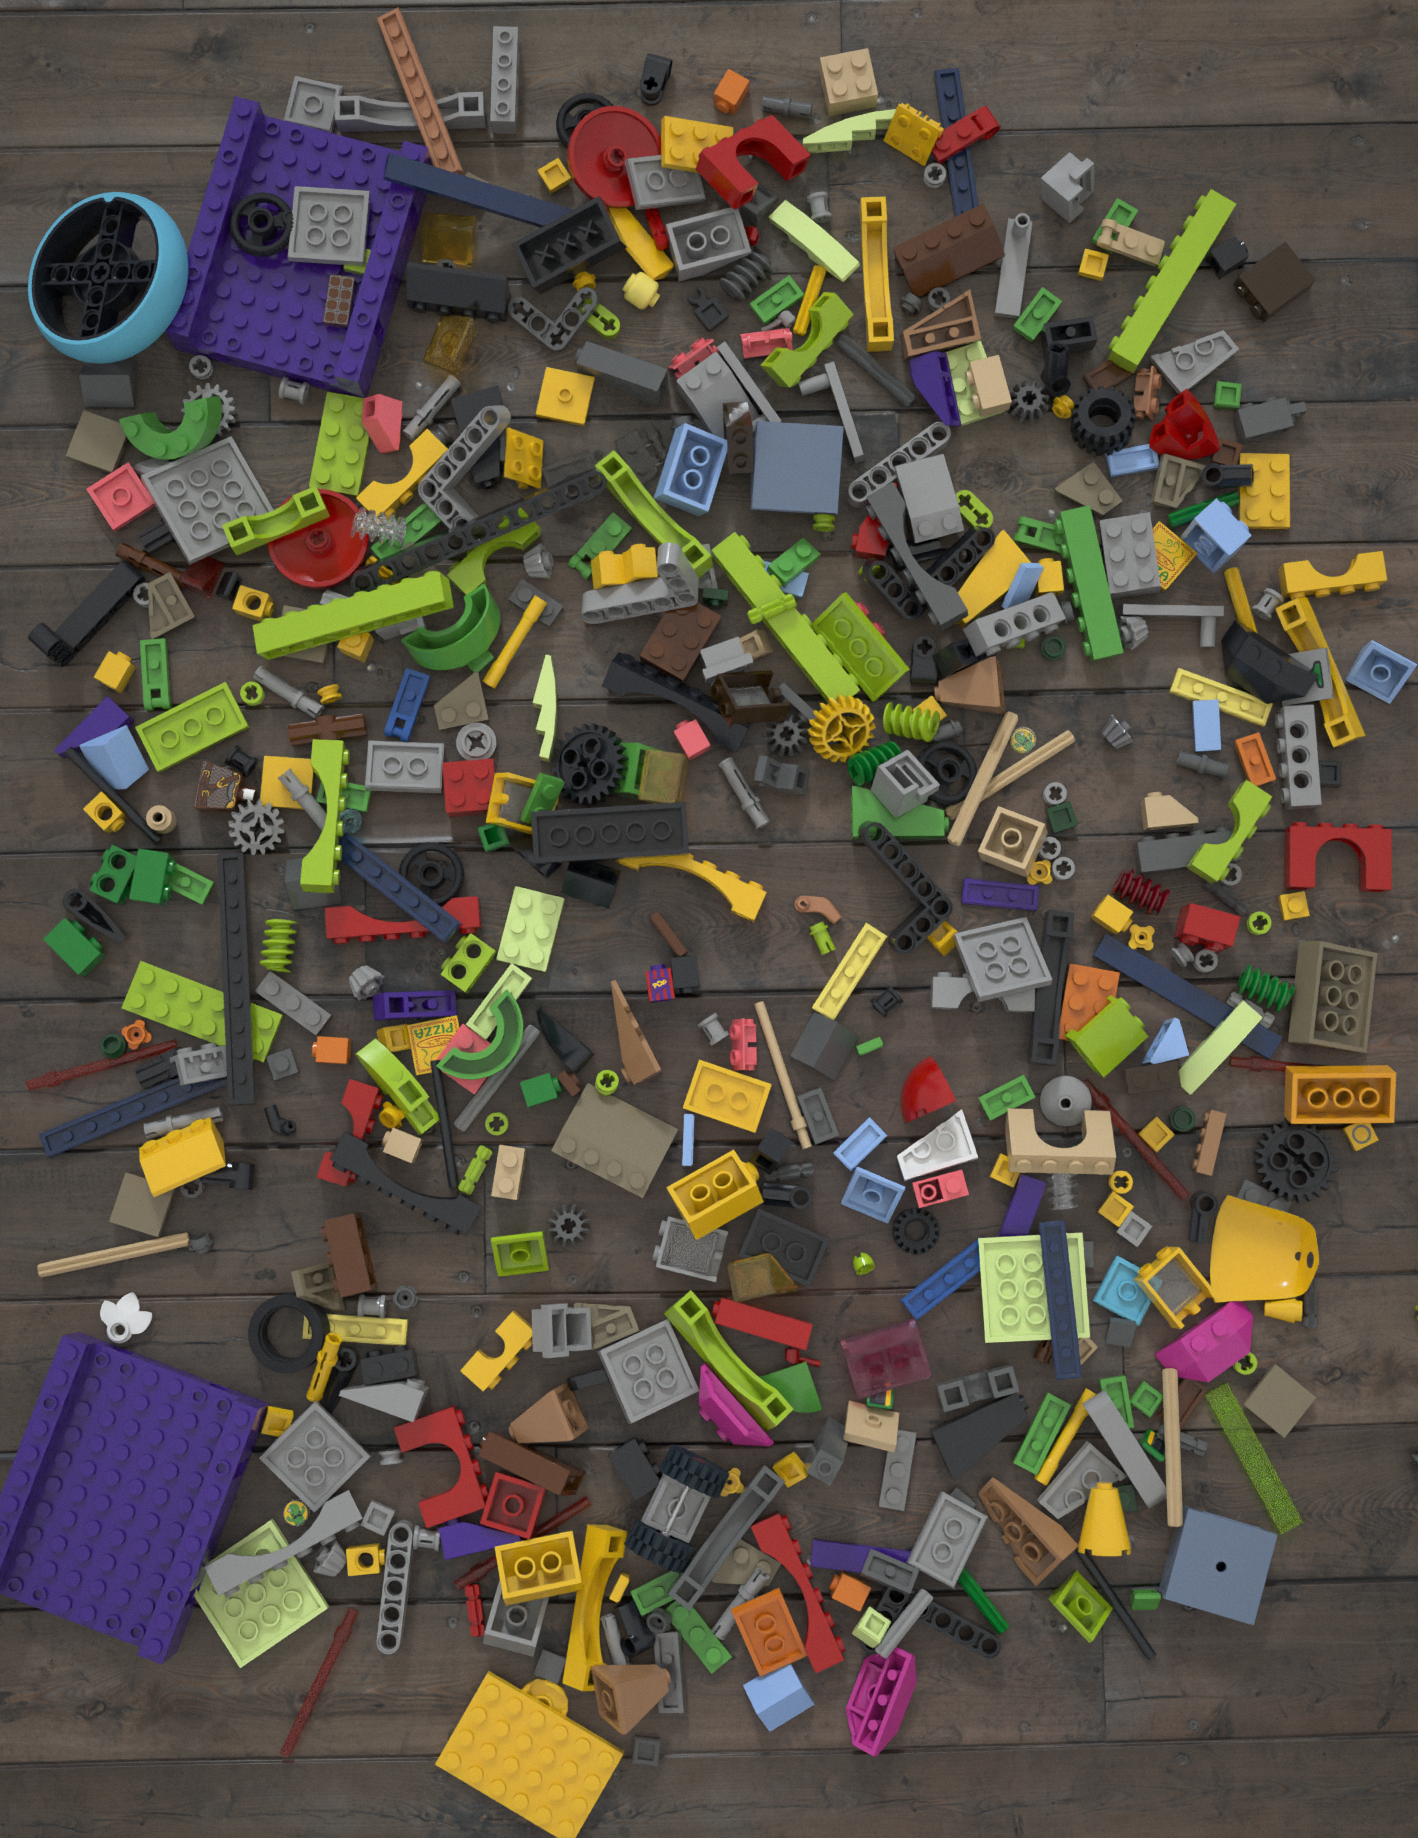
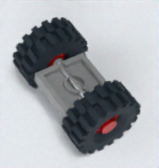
M671 1445L660 1467V1470L663 1471L661 1480L642 1519H635L624 1545L637 1555H641L642 1558L650 1560L662 1568L683 1573L695 1549L689 1544L711 1496L719 1498L730 1473L721 1466L692 1451L690 1452L677 1445Z

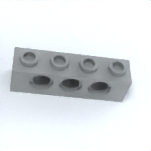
M493 26L490 123L492 133L517 134L520 58L518 27Z
M1051 592L979 618L963 630L976 657L985 653L988 657L1001 651V647L1006 646L1007 649H1010L1020 644L1022 639L1029 642L1039 637L1041 632L1047 635L1058 630V624L1064 621L1066 617L1054 593Z
M1314 705L1283 706L1278 710V714L1275 715V727L1279 729L1280 738L1277 739V752L1281 754L1282 763L1279 764V777L1283 778L1284 786L1280 794L1281 802L1285 803V810L1317 808L1322 805ZM1291 727H1295L1300 731V738H1294L1291 735ZM1293 752H1298L1302 756L1301 763H1296L1292 759ZM1295 777H1300L1304 781L1303 788H1298L1294 784Z

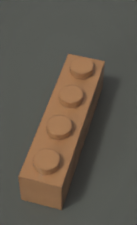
M1214 1110L1205 1112L1203 1122H1205L1204 1128H1201L1199 1134L1201 1141L1196 1147V1153L1198 1154L1192 1164L1193 1172L1212 1176L1226 1113Z

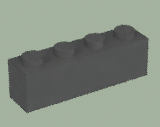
M1221 827L1214 829L1215 833L1205 834V830H1196L1189 832L1190 836L1180 837V833L1164 835L1165 839L1155 840V836L1139 838L1140 842L1133 845L1137 875L1188 869L1186 868L1201 845L1205 843H1225L1231 837L1233 830L1230 831V827ZM1242 853L1236 860L1232 859L1230 863L1240 862L1242 860Z

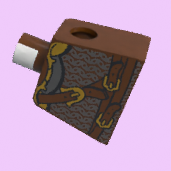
M203 761L193 808L200 812H239L238 805L241 804V801L247 802V800H250L252 804L255 803L257 789L244 787L246 778L242 774L208 761Z

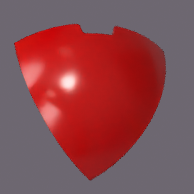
M1187 388L1164 409L1166 416L1161 423L1154 425L1149 441V447L1158 454H1168L1185 460L1202 458L1220 450L1218 438L1210 419L1200 403Z
M931 1056L919 1062L908 1074L903 1084L900 1105L905 1123L956 1101L942 1071Z

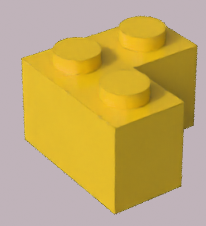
M635 544L622 554H614L613 551L600 552L599 555L591 560L593 589L657 578L655 547Z

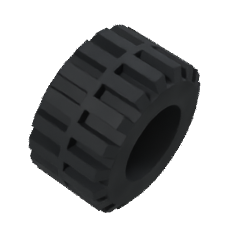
M1098 386V390L1094 388L1088 389L1087 394L1082 393L1079 400H1076L1070 430L1073 433L1072 438L1074 442L1079 441L1078 447L1080 449L1085 447L1087 448L1086 453L1092 454L1093 451L1097 452L1096 456H1102V453H1106L1108 456L1113 455V450L1116 452L1121 451L1123 445L1126 446L1129 443L1136 414H1134V404H1131L1129 396L1124 397L1123 391L1119 390L1116 392L1114 391L1115 387L1109 386V389H1104V386ZM1096 415H1106L1112 418L1116 424L1110 427H1099L1092 423L1090 418Z

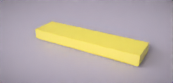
M1180 668L1176 671L1169 691L1171 694L1190 701L1219 699L1220 712L1261 727L1266 725L1273 703H1264L1254 695Z
M866 923L812 1009L827 1018L835 1020L887 936Z
M326 1314L330 1324V1333L340 1335L342 1342L399 1346L407 1344L408 1319ZM304 1316L302 1339H311V1326L308 1319Z

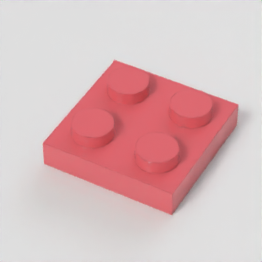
M129 462L86 489L114 532L156 506Z
M462 1024L437 1060L440 1059L441 1061L453 1047L462 1052L476 1053L483 1051L491 1043ZM442 1071L474 1095L486 1080V1078L476 1080L460 1079Z

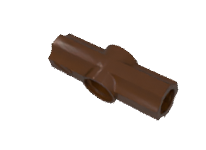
M364 714L342 717L326 715L317 717L314 721L288 724V735L290 744L294 747L312 744L313 739L342 740L367 736V727Z

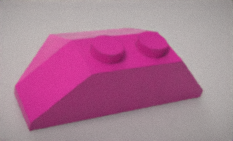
M1243 1301L1225 1302L1156 1352L1155 1356L1165 1369H1177L1178 1377L1210 1382L1250 1353L1253 1314Z
M704 1362L701 1365L699 1406L701 1407L699 1413L708 1423L713 1420L719 1427L716 1432L725 1442L730 1440L733 1444L771 1446L774 1443L773 1439L761 1428Z
M896 1646L887 1658H883L877 1653L864 1659L847 1703L846 1713L852 1734V1745L874 1757L883 1750L900 1728L917 1683L915 1655Z

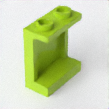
M1111 995L1106 998L1109 1004L1079 1032L1071 1029L1064 1035L1091 1070L1102 1077L1108 1075L1149 1037L1143 1030L1145 1027L1143 1022L1137 1016H1132L1129 1012L1131 1009L1129 1004L1123 998L1117 999Z

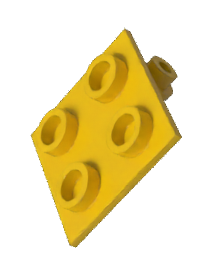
M898 104L883 141L925 166L935 142L943 133L944 128L941 127V123H937L932 119L927 121L928 115L922 118L923 112L919 111L917 114L918 111L911 107L910 104Z
M506 428L504 477L516 481L520 489H528V485L541 489L543 440L511 428Z

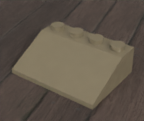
M1299 941L1288 1042L1367 1054L1378 953L1323 941Z
M587 1083L551 1151L644 1198L679 1129L612 1095H601L595 1086Z

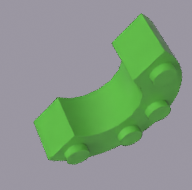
M214 396L184 403L185 414L183 421L175 431L166 428L159 421L156 412L137 414L121 418L119 421L130 442L144 454L163 460L181 458L207 447L212 442L221 423L220 396Z
M484 583L463 597L466 603L465 612L453 626L441 631H430L421 626L401 640L412 658L419 665L432 670L461 668L489 649L490 644L498 633L501 615L498 605Z
M507 989L489 1008L497 1023L496 1037L491 1045L483 1051L476 1053L462 1052L453 1047L436 1065L439 1069L453 1077L476 1080L500 1072L512 1061L522 1041L523 1018L519 1005Z

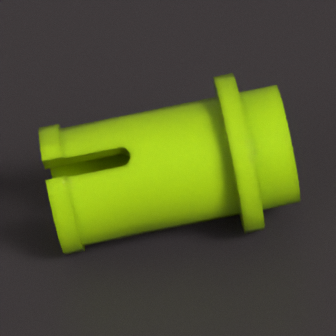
M822 921L809 927L811 930L809 934L813 935L821 955L836 949L826 929L828 925L825 926Z

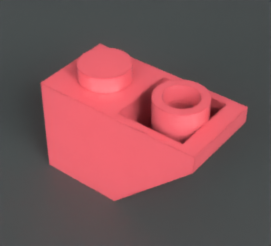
M376 394L363 398L362 424L379 453L386 454L398 451L401 442L400 429L403 416V402Z
M962 1170L952 1171L912 1183L919 1208L969 1195Z

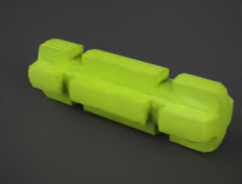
M792 594L782 596L781 600L778 598L763 604L759 609L756 607L748 611L749 621L752 624H756L762 618L768 619L782 613L784 609L794 608L796 601Z
M480 1145L475 1153L477 1155L476 1158L472 1159L464 1174L465 1180L462 1179L458 1186V1189L465 1194H472L475 1188L474 1183L478 1182L487 1165L485 1161H489L492 1155V1151L485 1146Z

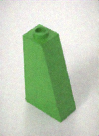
M852 786L851 840H861L858 836V829L865 821L881 823L895 839H942L945 836L944 832L949 831V818L944 817V810L921 804L895 818L871 790L859 786ZM875 826L870 827L867 834L870 840L874 839L877 835Z

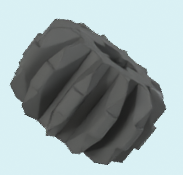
M1024 380L1022 386L1015 384L1013 386L1014 392H1009L1012 400L1009 409H1013L1011 416L1016 417L1019 415L1020 423L1025 418L1028 419L1030 424L1034 422V417L1040 420L1043 417L1042 412H1047L1049 406L1046 402L1049 400V395H1043L1045 391L1044 386L1039 389L1036 388V381H1033L1032 385L1029 386L1028 382ZM1024 399H1029V402L1032 401V404L1027 405V401L1025 403L1023 401Z
M790 715L789 721H784V723L780 722L779 724L777 721H772L771 725L774 728H766V733L771 736L767 737L765 741L768 744L774 743L770 748L771 752L776 751L778 748L780 749L779 757H783L784 750H788L789 757H793V748L801 753L802 747L800 744H807V739L802 736L806 735L808 730L806 728L799 729L803 724L802 720H798L795 724L793 723L794 715ZM783 731H788V734L792 733L790 741H785V737L781 739Z
M566 1204L562 1205L563 1215L554 1209L553 1214L558 1219H548V1223L556 1224L555 1228L548 1229V1233L557 1231L558 1235L553 1238V1242H557L562 1237V1247L567 1246L568 1239H570L572 1247H576L575 1237L584 1242L586 1239L580 1234L581 1231L584 1233H590L591 1229L583 1227V1224L591 1222L590 1218L584 1220L580 1218L586 1211L582 1209L578 1214H575L577 1209L575 1204L572 1205L570 1213H568ZM567 1218L571 1219L570 1222L575 1221L576 1227L572 1228L573 1233H567L568 1229L564 1231L562 1225L566 1224Z

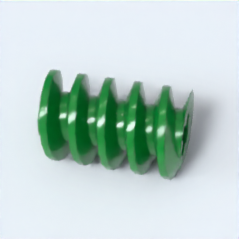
M888 741L867 751L851 755L847 765L850 777L855 785L862 786L864 782H872L879 765L902 753L895 742Z
M1248 963L1242 970L1237 982V986H1239L1238 994L1242 995L1247 990L1249 1000L1256 994L1258 995L1257 1003L1260 1004L1266 999V1008L1268 1009L1275 1003V1012L1278 1013L1290 1001L1295 985L1288 989L1287 981H1282L1279 984V978L1274 976L1270 979L1268 972H1264L1260 976L1261 970L1254 968L1251 971V965Z

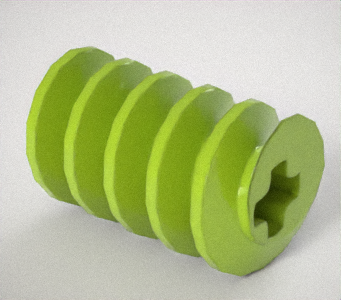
M892 702L886 705L883 715V727L887 734L904 735L906 738L913 737L915 740L923 739L925 742H930L937 733L940 724V713L938 711H935L931 717L929 709H926L922 715L921 708L919 707L912 714V707L909 705L906 706L904 712L902 704H897L895 710Z
M284 919L265 921V924L272 929L265 930L263 933L270 939L262 941V945L269 949L261 951L260 954L267 959L259 961V965L266 968V970L291 973L290 970L284 968V965L292 964V960L286 958V955L293 954L294 951L289 949L287 945L295 944V940L289 938V935L296 934L297 931L291 928L290 925L297 924L298 922Z

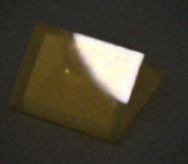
M427 212L422 225L423 262L438 263L440 260L450 259L455 264L472 265L476 216Z
M441 316L422 361L458 376L477 333L474 319L471 317Z
M646 750L638 799L653 804L683 802L689 760L685 754Z
M771 1253L729 1262L727 1266L734 1303L759 1300L794 1292L798 1289V1286Z

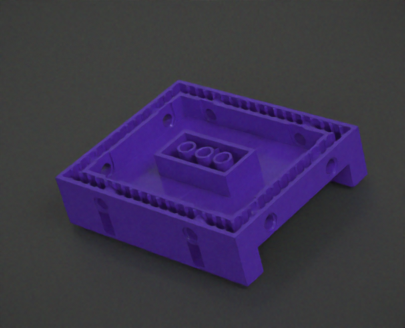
M235 96L187 252L189 267L185 295L177 314L165 330L175 349L196 356L203 355L211 360L282 379L283 377H289L290 381L302 384L308 382L312 387L338 394L361 398L368 397L428 194L383 180L387 155L393 153L433 166L428 147L403 141L401 151L265 116L259 102ZM295 186L370 191L371 199L366 249L371 250L364 275L346 272L344 265L289 261V245L280 253L268 257H257L247 254L238 247L230 232V216L234 207L239 201L250 194L266 192L282 198L292 210ZM256 204V208H265L272 216H276L281 212L273 204ZM241 216L239 231L245 241L249 240L253 233L248 224V217ZM260 222L257 227L264 228L268 222ZM277 228L275 237L269 241H263V246H269L277 242L282 237L285 229ZM330 274L355 277L356 279L348 328L326 326L323 324Z
M81 1332L62 1335L0 1495V1594L140 1647L138 1656L159 1664L166 1662L177 1653L196 1602V1597H194L195 1591L197 1589L199 1592L206 1574L205 1566L213 1558L270 1403Z

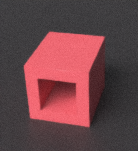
M687 719L676 725L677 730L674 731V737L688 762L710 750L711 745L696 719L691 722Z

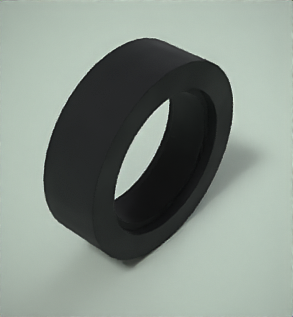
M294 1292L284 1293L266 1300L255 1310L249 1323L248 1340L254 1356L263 1366L278 1373H294L317 1362L318 1352L322 1350L325 1337L330 1333V1324L321 1306L297 1298ZM281 1308H293L300 1311L310 1323L312 1330L311 1342L308 1349L299 1357L289 1358L282 1356L269 1343L267 1337L269 1320Z

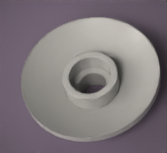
M1072 1076L1056 1077L1050 1080L1041 1092L1040 1106L1042 1112L1049 1121L1056 1125H1076L1083 1120L1084 1110L1090 1111L1092 1099L1090 1091L1078 1078ZM1065 1098L1071 1102L1068 1107L1061 1105V1101Z

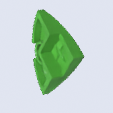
M806 1361L759 1376L767 1384L778 1390L791 1405L792 1411L811 1413L822 1410Z

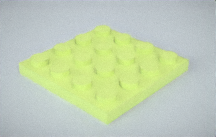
M1066 1233L1078 1338H1090L1083 1233ZM1040 1235L978 1238L985 1343L1051 1340Z
M271 1519L211 1560L209 1564L229 1553L237 1555H262L275 1552L290 1544L275 1521ZM297 1555L288 1558L289 1564L277 1571H274L272 1567L264 1571L265 1577L252 1584L248 1580L238 1585L240 1590L228 1597H225L224 1593L218 1596L207 1572L199 1592L196 1589L195 1599L240 1668L329 1608L328 1603Z

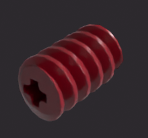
M1124 869L1116 880L1111 894L1114 895L1120 890L1121 900L1126 896H1130V905L1137 900L1139 901V910L1146 905L1148 906L1147 914L1150 915L1155 910L1157 911V916L1166 903L1170 890L1165 889L1160 893V884H1156L1151 888V879H1147L1142 883V874H1138L1133 878L1134 870L1129 869L1124 873Z

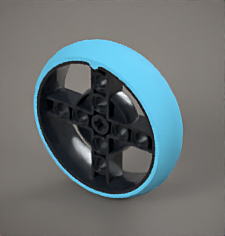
M109 192L91 196L63 213L41 240L29 273L28 296L30 308L43 336L61 353L79 361L99 364L127 359L140 353L155 342L177 314L187 287L189 267L187 249L176 223L156 203L142 196L125 192ZM140 220L148 221L153 230L156 245L155 260H140L132 250L136 225ZM99 234L97 244L90 247L81 256L78 263H74L83 248ZM138 293H144L133 310L117 323L119 312L126 309L135 300ZM63 295H76L77 299L84 306L78 337L70 336L66 329L62 313Z

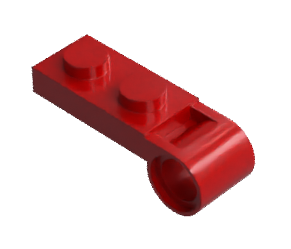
M983 106L946 128L941 136L937 138L931 153L937 163L941 164L976 141L991 138L1000 130L1001 126L989 108Z

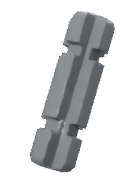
M1232 992L1229 995L1226 1003L1230 1007L1235 1009L1241 1001H1244L1263 1017L1259 1021L1260 1025L1269 1028L1274 1022L1275 1016L1268 1011L1263 1012V1008L1246 998L1243 1000L1242 995H1239L1237 992Z

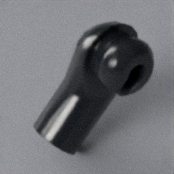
M276 1105L264 1108L270 1129L273 1132L283 1136L293 1135L297 1128L294 1121L280 1117Z

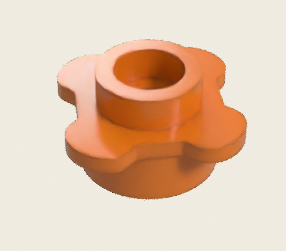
M136 1020L135 1024L122 1029V1035L129 1042L128 1047L130 1049L136 1050L139 1045L144 1042L149 1043L152 1039V1035L147 1032L143 1020ZM136 1032L139 1033L138 1037H135L134 1035Z

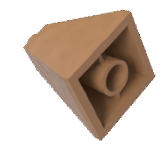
M996 656L989 657L938 681L939 686L934 688L936 701H940L943 705L997 715H1005L1006 713L1002 669Z
M568 1381L548 1392L510 1424L511 1426H509V1433L514 1441L517 1440L518 1443L571 1441L588 1430L589 1427L574 1391H570Z
M656 1664L594 1665L591 1667L599 1716L622 1735L627 1734L669 1692L668 1684L671 1683L669 1672L665 1668L661 1669Z

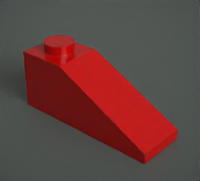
M868 515L861 524L858 534H853L851 549H855L854 557L863 559L874 557L877 560L884 561L888 540L884 541L877 529L880 527V524L876 518L872 520Z

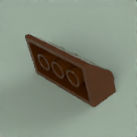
M984 203L893 247L894 257L910 291L918 298L929 294L934 288H942L1005 257L997 231Z

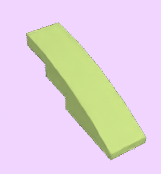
M896 109L871 112L834 123L803 138L802 146L809 153L850 151L852 141L875 139L876 130L888 129Z
M785 200L769 216L770 222L785 232L791 242L807 252L809 259L823 266L826 271L842 282L860 266V263L840 243Z
M545 655L533 705L535 708L541 709L536 727L537 734L544 735L539 757L540 760L550 763L556 738L558 713L557 687L551 656Z
M1241 1001L1178 1069L1181 1088L1191 1095L1230 1055L1263 1017L1246 1002Z

